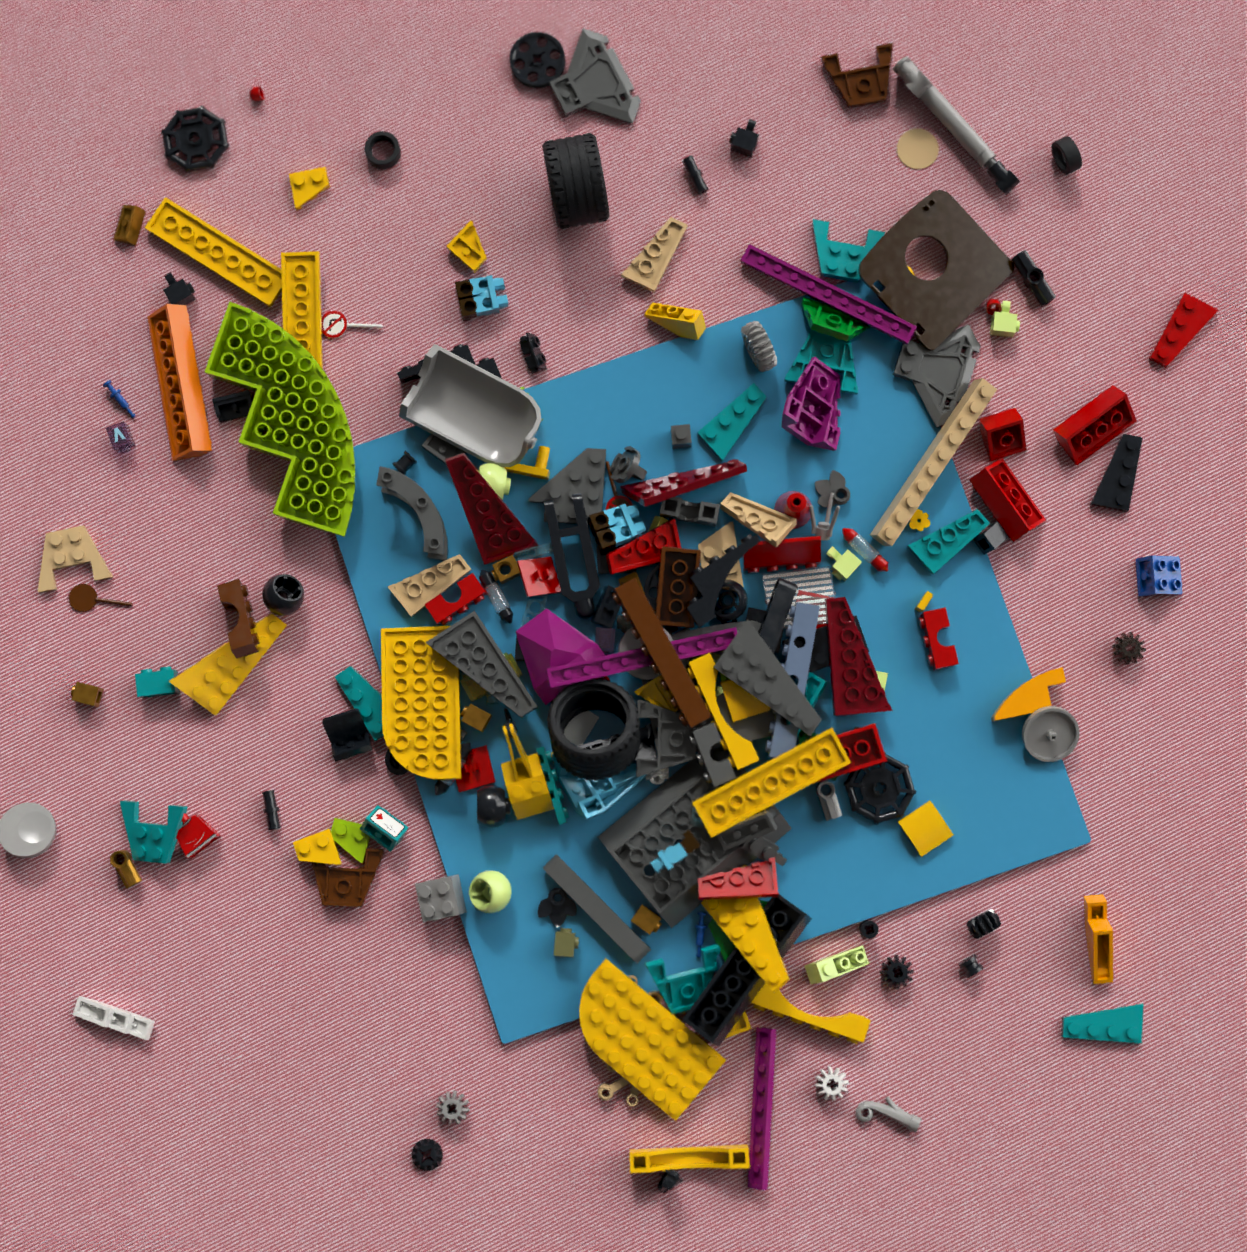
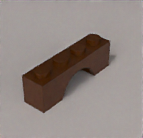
M240 579L217 585L220 601L224 608L239 613L237 625L228 633L232 653L238 659L259 652L257 645L260 644L258 634L254 632L256 623L254 617H251L250 614L253 609L250 601H247V596H249L247 586L243 585Z

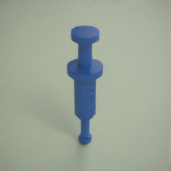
M111 380L105 382L103 387H107L111 391V399L114 398L123 410H127L131 417L135 418L136 415L129 409V404L120 394L121 390H115L111 385Z
M697 911V914L700 915L699 924H695V928H697L696 944L698 946L696 956L698 958L701 957V946L704 944V932L707 929V925H704V915H707V912Z

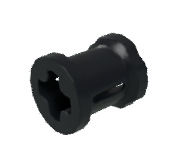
M406 450L397 462L392 463L404 475L413 464L417 463Z
M863 921L859 926L860 934L863 937L874 938L878 934V926L873 921ZM871 924V929L873 930V932H868L867 934H865L866 929H864V927L870 926Z

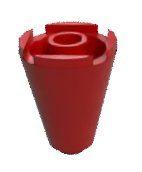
M788 491L777 499L774 510L795 518L796 526L793 529H798L810 520L809 506L812 504L805 494L798 491Z

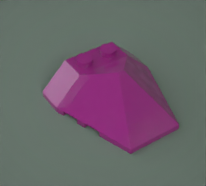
M812 357L786 398L782 414V428L808 446L835 451L840 437V427H838V417L840 416V410H838L840 375L816 357Z
M547 608L515 631L533 688L545 705L553 701L557 694L562 692V689L570 685L550 688L546 673L547 668L606 656L597 643Z

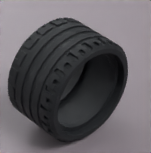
M592 133L575 135L574 137H565V139L559 138L554 141H545L542 148L557 227L566 229L578 227V225L583 226L589 223L594 224L607 221L610 216L596 137Z
M594 678L570 684L567 688L562 689V692H559L557 697L554 698L553 704L550 705V710L548 711L547 722L553 754L562 768L581 779L604 780L620 774L621 771L626 770V767L632 764L639 751L641 736L638 708L627 690H624L622 686L617 685L615 682H610V680ZM589 710L611 712L626 725L622 735L614 743L604 748L591 750L573 745L564 736V731L568 723L575 716Z

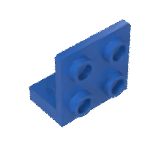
M1151 555L1135 559L1138 597L1157 594H1183L1179 556Z

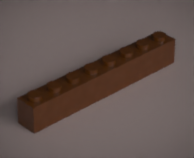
M636 578L613 589L614 594H612L614 602L616 605L620 604L623 609L621 614L624 620L630 622L634 638L636 640L639 639L642 644L640 647L645 657L648 656L652 662L650 667L654 674L658 673L661 678L659 683L665 692L668 691L672 707L678 709L680 713L678 717L682 725L692 728L711 717Z

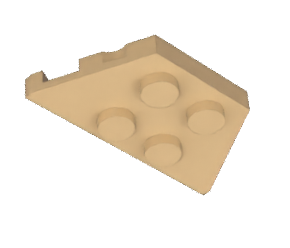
M729 522L698 544V550H701L700 562L703 569L709 565L708 561L717 555L721 558L726 554L724 550L732 545L737 547L733 522ZM738 560L726 579L734 580L744 588L740 561ZM723 587L721 589L729 590L730 587Z

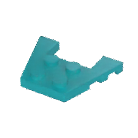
M813 219L812 229L814 230L820 275L858 283L860 280L858 272L860 262L884 236L885 232L868 229L864 247L827 240L830 222Z
M811 330L785 376L784 382L796 384L804 371V366L809 364L812 357H816L834 371L843 372L840 392L857 395L858 386L851 340H838L832 336Z
M120 801L133 860L163 864L170 863L177 843L176 836L178 830L182 827V817L187 812L188 806L168 805V825L139 822V802Z
M718 944L701 948L703 967L666 976L665 964L662 958L645 963L672 1014L690 1010L712 980L714 970L717 968V955L720 953Z

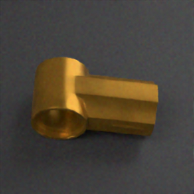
M119 850L112 853L110 863L116 868L127 889L139 883L142 879L131 860L132 857L129 851ZM118 854H122L125 857L123 864L117 861Z

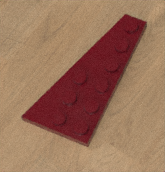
M464 453L445 459L484 565L539 546Z
M733 459L722 464L681 473L674 472L667 476L622 485L620 488L622 494L646 507L747 472V466L745 463Z
M846 597L826 598L825 612L834 715L893 711L885 696L886 693L880 684L868 650L865 648L861 633L855 624Z

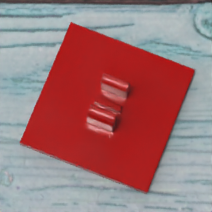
M551 556L517 561L527 597L561 593V587Z
M487 745L472 749L466 761L461 759L462 779H456L459 793L496 782Z

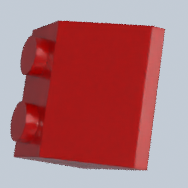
M1016 408L979 419L981 436L990 461L1027 450L1023 418Z

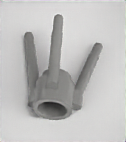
M833 492L830 493L825 522H819L816 526L813 506H809L812 523L811 533L815 534V536H821V540H830L839 514L840 506H837L832 521L829 523L834 497Z

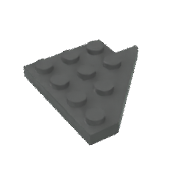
M585 449L529 498V502L544 503V500L553 498L558 523L577 524L572 494L582 493L588 521L589 515L602 511L606 449ZM544 511V522H547L546 512Z

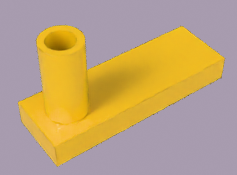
M539 446L535 467L518 463L512 467L504 468L507 472L548 480L550 472L546 469L550 448Z

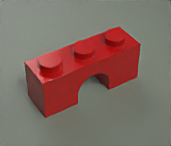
M473 573L457 583L461 589V597L458 601L449 603L439 594L424 604L438 625L442 624L444 626L450 623L454 615L465 613L469 610L468 606L473 603L476 605L485 599L484 596L487 593Z
M946 607L921 613L919 625L925 632L923 642L925 648L928 647L930 655H927L929 666H932L933 670L958 665L955 645L943 646L937 640L938 631L950 626Z

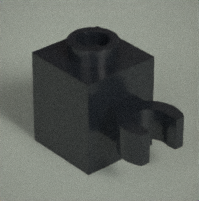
M749 119L746 130L738 127L736 133L732 132L729 143L732 144L731 151L752 158L759 139V134L753 133L756 121Z
M171 272L164 276L170 286L163 289L171 304L187 305L196 300L193 295L195 290L190 282L186 283L184 279L176 281Z

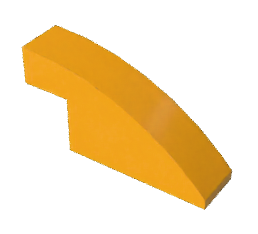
M1063 667L1047 671L1020 685L1000 704L991 717L992 722L1032 714L1042 707L1052 706L1048 687L1066 682Z
M1103 894L1084 896L1085 932L1093 984L1113 983V929L1107 920V901Z

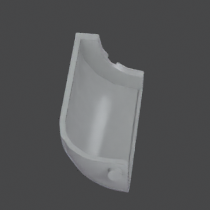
M434 344L425 354L421 370L418 374L421 376L418 385L412 386L410 392L401 403L399 417L486 463H494L501 467H512L520 463L528 449L534 448L537 442L535 436L542 420L540 408L534 398L517 386Z

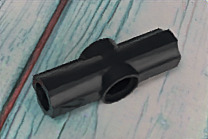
M1026 250L1018 253L1011 259L1021 274L1024 285L1031 290L1041 307L1056 298L1044 279L1043 271L1037 268ZM1030 275L1036 276L1038 281L1033 282L1030 279Z

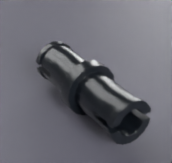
M692 155L684 158L682 163L689 174V180H692L697 194L705 193L709 188L702 177V171L698 169Z
M275 790L262 792L265 805L263 811L266 813L268 830L281 828Z

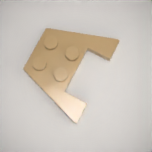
M84 525L46 533L38 584L39 593L57 590L54 570L91 563L95 581L113 578L111 571H109L105 564L106 562L101 557L97 546Z

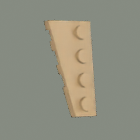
M670 217L650 243L644 247V250L623 271L621 277L655 293L688 225Z
M731 492L720 503L721 510L775 547L796 526L795 518Z
M459 554L387 587L409 615L413 617L426 607L424 604L445 592L472 569Z

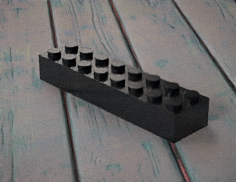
M778 894V897H771L763 910L772 936L777 944L780 957L783 959L812 918ZM735 947L682 1020L712 1044L719 1047L761 990L765 981L739 949Z

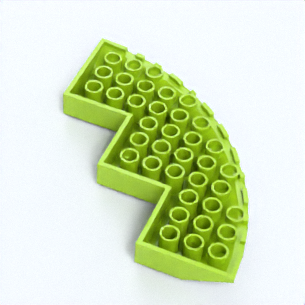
M229 301L205 373L211 378L256 392L238 443L246 448L290 461L273 510L274 515L313 529L345 537L352 513L355 492V457L349 424L338 394L317 361L292 335L268 318L249 308Z

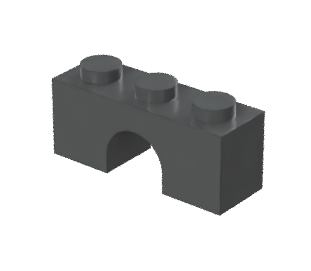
M672 497L662 501L660 517L667 519L675 518V520L716 527L720 504L703 501L701 503L684 501L680 497Z
M710 722L689 731L691 736L688 738L691 746L696 747L698 752L696 759L700 766L703 765L705 770L703 776L706 783H710L711 786L715 787L736 778L729 759L716 762L710 756L711 747L721 741L715 723Z

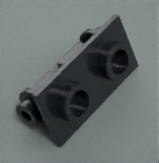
M526 333V336L520 337L519 344L523 355L530 353V356L525 358L528 370L532 374L538 372V368L547 370L546 358L541 353L539 347V338L531 333Z
M665 1169L659 1173V1176L662 1178L657 1188L661 1193H665L683 1180L679 1178L680 1174L676 1171Z

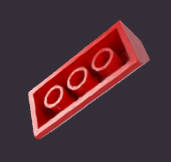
M1112 385L1054 428L1053 431L1059 445L1074 464L1079 465L1137 420L1127 394Z
M1003 458L985 467L969 479L974 490L979 493L984 504L994 514L995 520L1001 524L1013 542L1046 521Z
M821 536L783 539L777 547L767 541H760L742 556L743 571L758 573L759 569H767V572H774L782 567H786V570L798 569L797 566L816 568L817 564L821 563Z

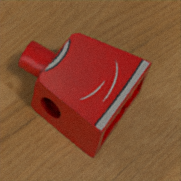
M185 813L182 817V827L178 830L176 838L187 859H192L221 835L200 815L195 814L189 818Z

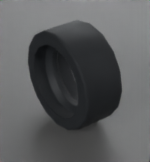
M387 131L375 132L365 142L364 150L370 164L377 169L386 170L392 168L401 158V148L397 138ZM382 140L389 141L394 148L393 155L386 160H378L372 154V147Z
M1065 136L1052 143L1051 150L1054 161L1063 174L1068 175L1082 167L1081 154L1077 145L1070 137Z

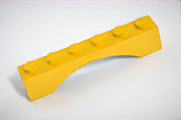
M708 653L690 661V667L687 668L691 679H696L698 685L695 687L700 696L704 697L705 705L713 716L714 721L712 723H715L717 731L722 736L720 743L723 749H728L730 753L728 759L731 767H736L738 771L758 762L759 758L752 742L733 731L720 713L715 693L718 670L713 668L715 662L711 654Z
M766 983L751 1002L756 1009L765 1011V1008L773 1010L772 1014L781 1018L784 1015L790 1016V1021L801 1025L803 1021L807 1022L812 1029L818 1031L821 1028L829 1030V1035L838 1038L840 1035L846 1036L847 1041L858 1044V1041L864 1043L871 1022L869 1018L852 1012L833 1017L808 1014L789 1003L780 990L774 993Z
M748 1144L629 1149L630 1173H647L665 1169L750 1168Z

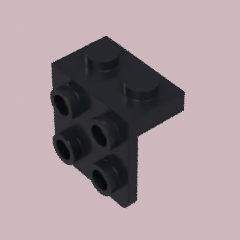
M355 708L322 720L323 727L331 743L335 762L372 750L370 735L359 709Z

